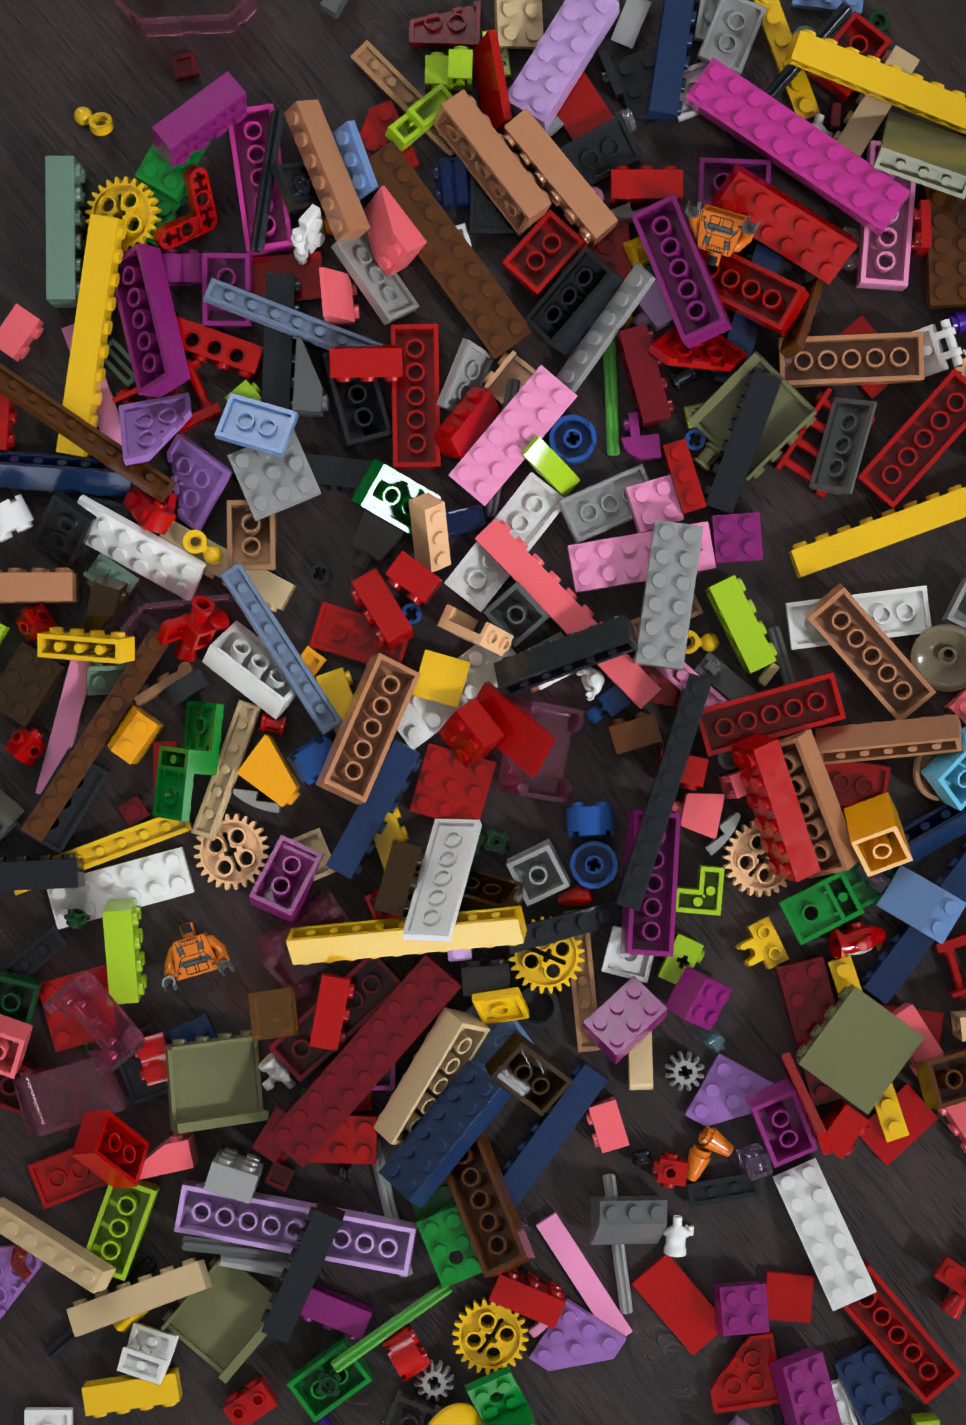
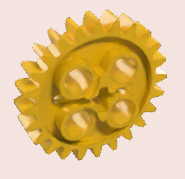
M125 176L123 182L120 178L115 177L114 184L110 180H106V188L98 185L100 193L92 192L95 200L87 201L92 206V209L85 210V213L119 219L122 217V220H125L124 225L127 227V236L125 239H122L121 249L124 252L138 243L148 245L147 238L154 240V236L151 234L152 231L157 229L154 224L155 222H161V219L156 217L155 214L161 212V209L154 207L159 200L151 198L154 192L150 189L147 190L148 186L146 184H140V181L135 178L131 181L130 178ZM136 197L135 205L130 207V200ZM113 201V209L107 211L108 204ZM90 218L85 220V223L89 224ZM139 220V227L133 231L132 226L134 222Z
M574 937L535 947L541 951L550 949L549 954L566 962L564 965L551 959H546L544 962L542 955L530 950H524L514 953V956L508 958V961L515 962V965L510 970H518L515 979L523 977L521 985L525 986L531 983V991L536 986H538L539 993L541 994L545 987H547L550 994L553 992V987H556L558 991H562L561 984L564 983L569 987L570 982L568 979H577L574 971H582L577 966L578 962L585 961L579 957V954L585 952V950L578 949L577 947L582 943V940H575ZM564 942L568 949L566 954L560 956L556 952V946L558 943ZM532 954L536 957L537 963L534 967L528 968L525 965V958ZM550 964H555L558 967V974L555 977L547 975L546 970Z
M483 1296L481 1304L474 1299L473 1308L466 1304L465 1310L467 1313L459 1312V1317L462 1321H454V1325L459 1329L452 1331V1335L457 1336V1338L453 1339V1345H460L456 1348L455 1352L456 1354L463 1353L461 1362L469 1360L468 1368L470 1369L476 1365L477 1373L482 1368H485L486 1375H489L490 1369H494L495 1372L500 1367H506L508 1363L515 1367L516 1362L514 1358L522 1359V1354L519 1350H527V1346L522 1342L529 1341V1337L523 1334L528 1332V1326H521L525 1323V1317L518 1318L519 1313L496 1303L487 1302L485 1296ZM486 1314L494 1318L489 1324L481 1320ZM502 1318L503 1322L495 1329V1338L490 1337L482 1352L479 1353L478 1349L486 1342V1333L491 1334L498 1320ZM504 1328H510L513 1334L509 1337H504L500 1332ZM471 1334H477L480 1340L472 1343L468 1340V1337ZM495 1347L500 1352L496 1356H490L487 1351Z

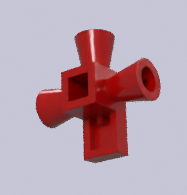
M195 596L192 599L191 613L162 622L156 639L161 645L181 639L174 649V655L180 661L193 662L197 658L198 649L210 646L215 632H223L229 628V618L222 609H217L213 612L215 604L210 598Z
M945 1255L934 1271L933 1276L954 1291L939 1305V1308L954 1319L959 1320L966 1303V1266L958 1264Z

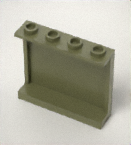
M888 111L880 131L883 135L873 168L965 199L966 137Z
M757 351L687 421L693 427L696 426L719 450H721L724 439H730L732 431H729L728 428L732 418H737L740 409L736 408L741 394L746 395L748 386H745V382L749 372L754 373L757 367L782 376ZM784 377L747 473L746 479L748 481L752 477L757 479L765 471L763 466L769 460L774 462L782 454L780 449L786 443L790 446L799 437L797 432L803 426L807 429L816 420L814 415L817 410Z
M850 984L849 987L845 986L838 995L839 1001L836 1005H831L824 1014L825 1020L823 1023L816 1025L811 1031L810 1037L812 1038L806 1045L802 1044L796 1052L797 1058L795 1061L859 1109L869 1114L925 1037L853 984Z
M242 1030L240 1035L232 1036V1033H220L218 1038L209 1039V1036H197L195 1041L187 1042L186 1039H174L172 1044L165 1045L171 1131L180 1134L269 1120L268 1110L263 1109L261 1071L258 1068L260 1064L258 1039H263V1035L254 1033V1030Z
M216 1254L208 1263L210 1267L208 1274L213 1287L177 1300L180 1304L175 1310L170 1308L162 1318L165 1322L161 1329L164 1331L167 1328L173 1334L178 1335L181 1341L220 1373L218 1378L226 1384L267 1336V1334L261 1332L264 1326L261 1318L265 1309H271L273 1305L269 1301L273 1291L249 1271L219 1266L220 1256Z

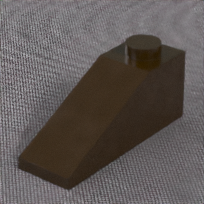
M103 574L92 581L84 623V633H90L91 630H102L118 610L126 604L129 593L126 591L127 582Z

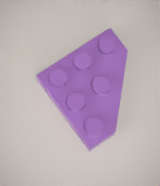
M189 393L119 405L122 451L125 466L150 461L192 417Z
M177 433L166 454L168 463H171L173 476H171V479L176 482L174 494H177L179 509H177L180 520L193 530L201 531L233 471L184 434Z
M718 1052L684 1114L705 1127L751 1114L744 1096L774 1083Z
M17 1244L0 1246V1319L43 1265L42 1260Z
M567 1298L555 1329L548 1326L529 1355V1359L548 1371L611 1360L615 1358L625 1343L627 1336Z

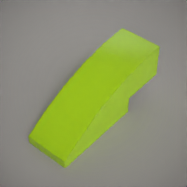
M442 83L408 108L406 114L391 124L385 136L390 142L393 141L401 152L404 151L433 126L441 104L453 97V95Z
M537 435L521 452L535 471L564 498L581 481L568 465Z

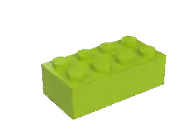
M733 575L705 589V592L744 673L750 674L775 662L777 651L773 643H768L764 636L767 634V631L762 621L758 622L754 615L757 611L752 600H747L743 593L746 591L741 578L737 579Z
M136 898L108 900L102 915L110 1004L139 1003L141 995H144L145 988H147V976L142 974L143 965H145V952L140 951L141 942H143V929L138 927L139 919L142 917L141 905H137Z
M144 1179L139 1180L137 1187L114 1189L108 1185L86 1249L116 1268L112 1277L123 1281L128 1277L160 1185Z

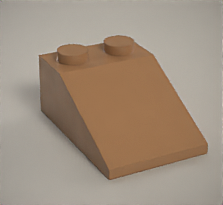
M227 500L228 568L240 562L245 571L276 570V513L255 521L246 500Z

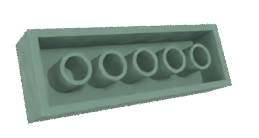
M45 156L46 300L55 308H77L83 268V254H85L86 240L83 239V230H86L87 223H85L86 216H83V207H86V193L82 192V183H86V171L82 169L81 163L77 161L75 156Z

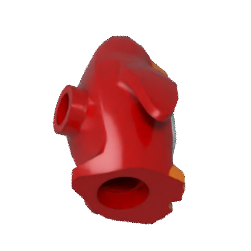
M862 920L848 921V926L840 931L837 928L832 929L828 940L830 954L834 958L843 959L846 955L866 953L874 946L878 951H881L887 937L886 931L878 926L862 924Z

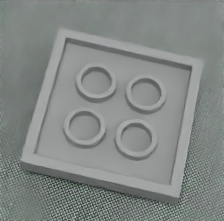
M294 430L283 458L247 447L227 455L255 521L321 495L319 486Z

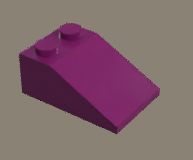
M281 835L249 895L251 905L293 924L305 902L324 854Z

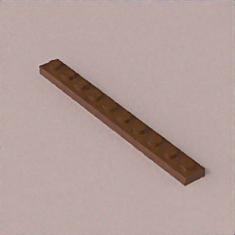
M0 363V394L162 503L175 489V481L147 462L125 466L122 445Z
M152 628L135 652V661L128 663L21 830L37 840L43 841L170 644L161 645L156 639L157 631Z

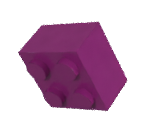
M760 512L710 517L711 541L716 565L763 560Z
M686 966L665 1006L682 1019L710 1031L716 1023L724 1004L728 1001L732 989L715 978Z
M760 1280L713 1284L717 1333L722 1336L770 1332L766 1283Z

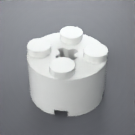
M21 494L15 496L17 501L15 499L11 501L7 499L0 503V543L13 537L11 532L15 530L23 532L34 526L32 523L34 518Z

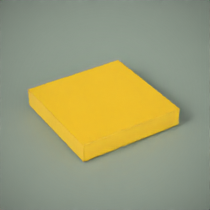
M425 649L419 670L421 675L412 695L458 708L471 662Z
M519 987L472 994V1002L481 1021L485 1025L529 1018V1009Z

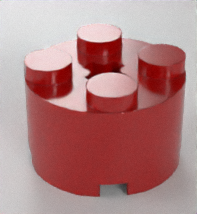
M411 1324L405 1325L382 1342L403 1382L428 1368V1364L431 1363L423 1345L417 1346L420 1341Z

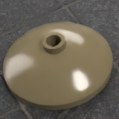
M951 624L935 625L923 631L914 642L911 650V664L933 689L952 692L966 688V630L962 627ZM949 649L953 654H946L945 650Z

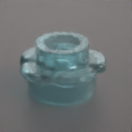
M707 1033L704 1043L710 1050L718 1053L721 1049H725V1039L719 1033Z

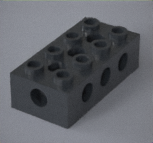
M69 747L19 829L22 833L59 854L62 853L111 771L94 761L83 777L84 783L78 785L70 797L71 804L65 806L57 817L59 824L50 828L42 842L21 830V828L73 750L72 747Z

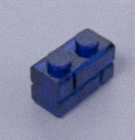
M459 157L439 158L438 166H433L434 180L439 181L440 190H436L437 202L442 205L444 211L469 209L470 195L465 164Z
M482 504L446 513L448 539L469 534L476 530H484L487 527Z

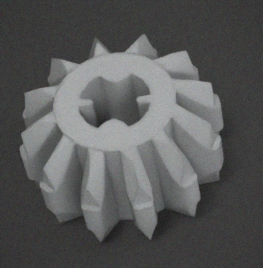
M678 1051L679 1058L677 1060L673 1055L669 1057L673 1064L665 1063V1068L671 1070L665 1073V1077L672 1078L669 1081L671 1086L678 1083L677 1089L679 1091L683 1089L684 1084L687 1090L691 1091L690 1083L693 1082L698 1087L700 1084L696 1077L704 1078V1074L698 1072L704 1069V1065L697 1064L700 1060L698 1055L691 1059V1051H687L685 1057H683L682 1051ZM682 1066H686L687 1069H690V1072L687 1071L688 1075L683 1076V1074L679 1072V1070L682 1071Z
M430 1359L429 1367L415 1375L418 1379L414 1381V1385L420 1387L418 1390L419 1395L426 1393L427 1401L430 1400L431 1395H434L435 1401H439V1394L447 1397V1390L453 1389L451 1381L454 1380V1374L449 1373L451 1370L449 1365L442 1368V1360H439L438 1364L434 1365L433 1359ZM433 1377H437V1378H438V1381H436V1384L431 1383V1380H433Z

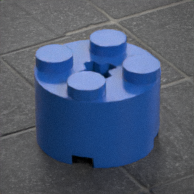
M574 414L566 415L558 419L552 426L548 445L567 465H577L586 461L591 456L596 445V431L594 426L585 418ZM569 435H573L574 438H578L575 445H572L571 442L566 441L568 440Z
M327 733L322 735L323 739L317 736L296 749L298 753L294 755L295 757L292 754L287 756L288 762L301 782H306L307 785L312 784L318 779L333 742Z
M576 802L566 809L567 838H572L573 834H576L577 839L603 838V835H606L607 832L609 837L615 836L613 807H610L609 802H595L593 806H586V802Z
M586 840L578 844L572 851L569 866L573 877L579 884L587 888L597 889L607 885L614 879L618 869V861L614 851L606 843L599 840ZM596 858L600 865L599 867H594V870H590L587 862Z

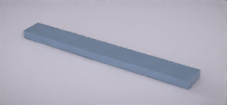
M212 277L203 297V302L293 337L301 338L306 342L327 350L331 346L384 345Z
M237 562L220 573L219 576L321 734L324 735L342 723L340 716L241 563Z

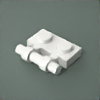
M314 204L298 220L299 227L292 230L291 241L295 247L294 256L300 265L306 264L308 253L312 254L325 240L321 211Z
M949 319L940 321L942 331L937 332L935 324L913 331L923 332L924 377L948 370L949 367L946 360L950 358L954 367L963 364L961 358L963 353L961 347L958 348L954 336L956 334L955 327L951 326ZM943 338L946 339L949 349L947 352L943 351L940 342Z

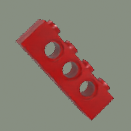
M176 316L184 351L192 354L194 360L198 359L202 363H205L206 360L215 362V367L228 371V368L237 370V375L250 379V376L257 377L263 361L264 347ZM198 336L199 342L193 347L187 345L189 337ZM218 343L221 345V350L218 354H210L209 348L212 344ZM236 351L243 353V359L240 362H233L231 360L232 354Z

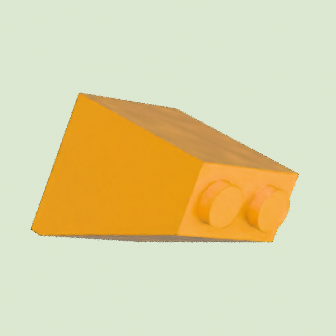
M132 701L105 744L113 753L127 763L137 764L142 760L166 725Z
M265 734L237 771V774L280 806L291 805L301 794L297 791L300 785L274 738L270 734Z
M888 792L844 808L851 844L868 877L913 861L897 809Z

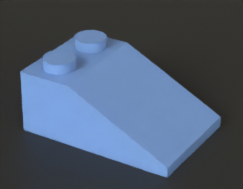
M900 865L876 906L943 945L965 908L966 902Z

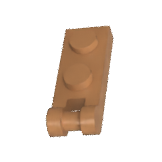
M182 662L178 666V671L171 675L169 672L157 678L158 683L151 687L149 684L141 687L138 695L134 698L138 706H142L159 696L166 687L195 671L194 665L189 662Z

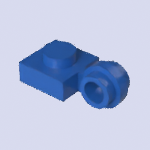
M615 685L598 697L603 706L599 708L595 705L586 712L587 720L595 724L605 717L603 714L605 710L613 717L628 706L630 701L621 689Z

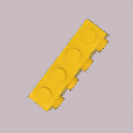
M50 627L47 632L37 633V657L115 664L135 661V637L125 636V632L120 631L111 632V635H107L104 630H91L90 633H84L82 628H73L69 632L64 631V627Z
M178 1367L168 1368L159 1385L131 1375H122L85 1381L81 1388L85 1415H93L94 1418L104 1417L110 1412L125 1414L130 1412V1409L140 1408L141 1411L150 1410L155 1405L163 1404V1407H171L180 1402L183 1395Z

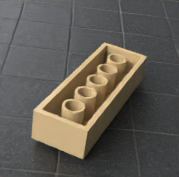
M444 1007L431 1031L426 1035L419 1051L414 1055L409 1068L403 1074L396 1090L391 1094L390 1100L383 1112L378 1116V1120L373 1128L390 1144L401 1145L467 1061H472L490 1028L472 1013Z

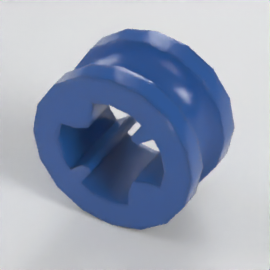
M698 429L688 431L684 437L690 451H698L705 444V435ZM694 434V437L696 435L700 437L698 441L699 446L695 447V444L693 446L689 444L691 440L690 435Z
M413 603L405 605L402 608L405 616H407L406 610L408 608H411V610L413 608L417 609V619L412 621V618L408 620L410 625L417 624L422 618L420 607Z

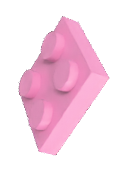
M671 475L624 489L638 533L653 530L655 520L676 523L684 520Z

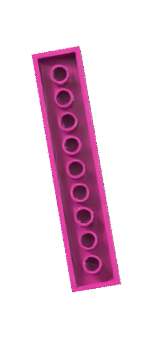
M714 57L685 97L687 106L766 160H771L772 164L879 237H881L909 197L910 190L882 171L873 168V165Z

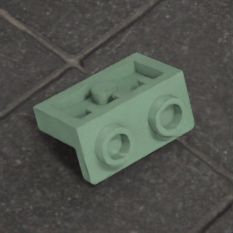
M101 552L89 570L83 573V576L88 578L86 583L92 586V581L101 574L127 582L126 591L129 593V596L141 580Z
M91 662L92 667H86L87 696L108 695L129 662L115 664V666H106V663Z

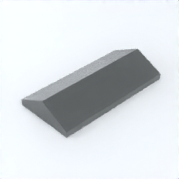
M834 397L809 488L836 495L852 494L877 402Z

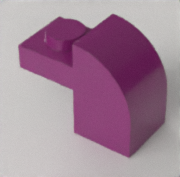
M638 412L628 413L627 419L623 420L624 433L629 434V437L620 439L624 452L630 458L637 461L660 460L662 456L659 434L640 436Z

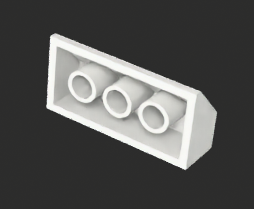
M236 620L209 646L202 662L274 719H277L289 707L297 695L293 689L290 691L291 686L279 667L277 666L276 668L266 655L268 651L260 638ZM284 689V692L288 693L286 696L280 694Z

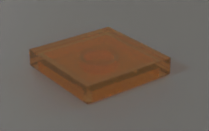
M294 987L248 993L253 1041L299 1035Z

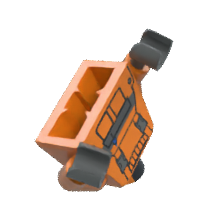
M689 200L685 210L686 215L689 216L693 237L698 241V248L708 251L705 263L712 266H719L721 255L730 257L733 252H740L752 241L760 225L759 220L757 224L751 223L749 220L750 216L705 204L701 209L702 202H698L697 207H694L690 204L691 201Z
M193 922L179 925L183 939L174 941L173 946L168 949L164 963L162 987L167 992V985L173 984V989L176 991L178 985L175 978L179 981L217 969L225 976L224 969L226 967H229L234 972L235 968L230 963L225 945L214 935H208L207 932L196 935Z

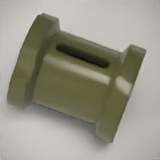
M707 441L704 450L698 457H694L692 460L703 471L709 473L711 465L718 457L721 458L723 453H720V450L715 445Z

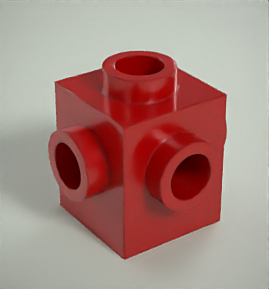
M43 603L35 607L32 604L28 605L20 611L22 615L15 621L30 645L37 642V633L47 632L50 627H58Z
M21 725L5 745V748L14 758L31 767L43 754L48 744L42 739L44 735L34 727L29 729Z
M665 1152V1155L659 1154L658 1161L654 1160L652 1175H655L656 1181L662 1187L674 1188V1185L685 1187L689 1163L686 1158H679L677 1153Z

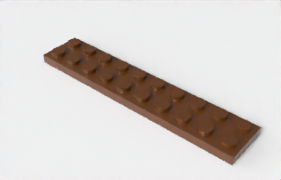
M391 141L369 157V162L379 186L371 192L374 196L382 186H385L425 238L427 243L417 256L493 359H498L533 333L531 327L394 142Z

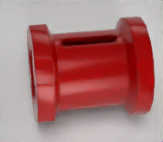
M263 712L259 732L277 733L280 737H283L287 717L283 716L282 718L274 719L267 712Z

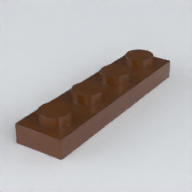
M818 277L801 285L805 287L809 297L788 335L783 338L779 352L785 358L794 353L801 352L806 345L805 342L811 329V323L825 283Z

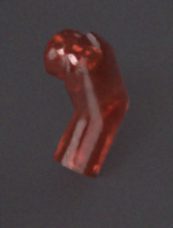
M17 1245L12 1250L10 1265L23 1281L32 1272L25 1264L28 1251Z

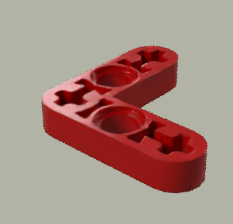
M190 165L184 172V182L191 212L161 225L154 233L155 243L164 249H172L214 229L217 224V214L207 171L198 165ZM204 192L205 198L203 202L197 204V196ZM189 223V231L182 234L181 229L183 225Z

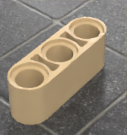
M652 1031L628 1053L629 1090H653Z

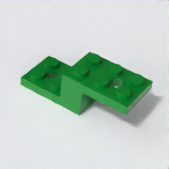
M154 143L151 145L135 177L140 181V184L144 183L148 186L147 190L150 189L154 192L151 198L159 200L154 205V207L161 209V212L155 214L156 217L161 219V222H155L154 224L157 228L176 218L188 196L184 182V172L188 166L198 165L208 145L200 152L195 151L190 155L186 163L181 166L177 165L173 169L154 148ZM136 197L130 200V207L135 205ZM139 220L134 222L132 226L133 231L139 227ZM146 239L149 244L159 247L154 240Z
M187 701L183 747L160 745L152 816L189 822L194 774L217 775L224 704Z
M859 861L848 871L816 878L818 882L778 902L799 944L803 945L865 913L863 908L879 901L894 876L892 868L875 874L874 883L867 885L863 881V876L866 872ZM809 906H813L817 910L816 917L811 920L806 919L804 916V911Z
M445 1178L422 1208L412 1203L417 1215L416 1224L443 1288L483 1273ZM457 1250L463 1254L460 1262L451 1261L449 1255L452 1251Z
M509 1366L465 1385L466 1391L481 1416L484 1425H537L533 1410ZM495 1392H499V1393H500V1394H498V1395H496V1396H491V1395H492L493 1393H495Z

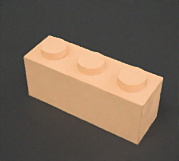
M429 492L408 500L415 560L432 573L451 565L445 502Z

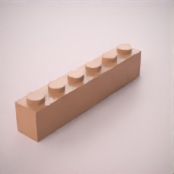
M318 99L296 101L284 112V115L335 240L338 242L358 239L371 227Z
M959 714L849 724L835 727L827 726L815 729V742L824 765L963 751L962 726Z

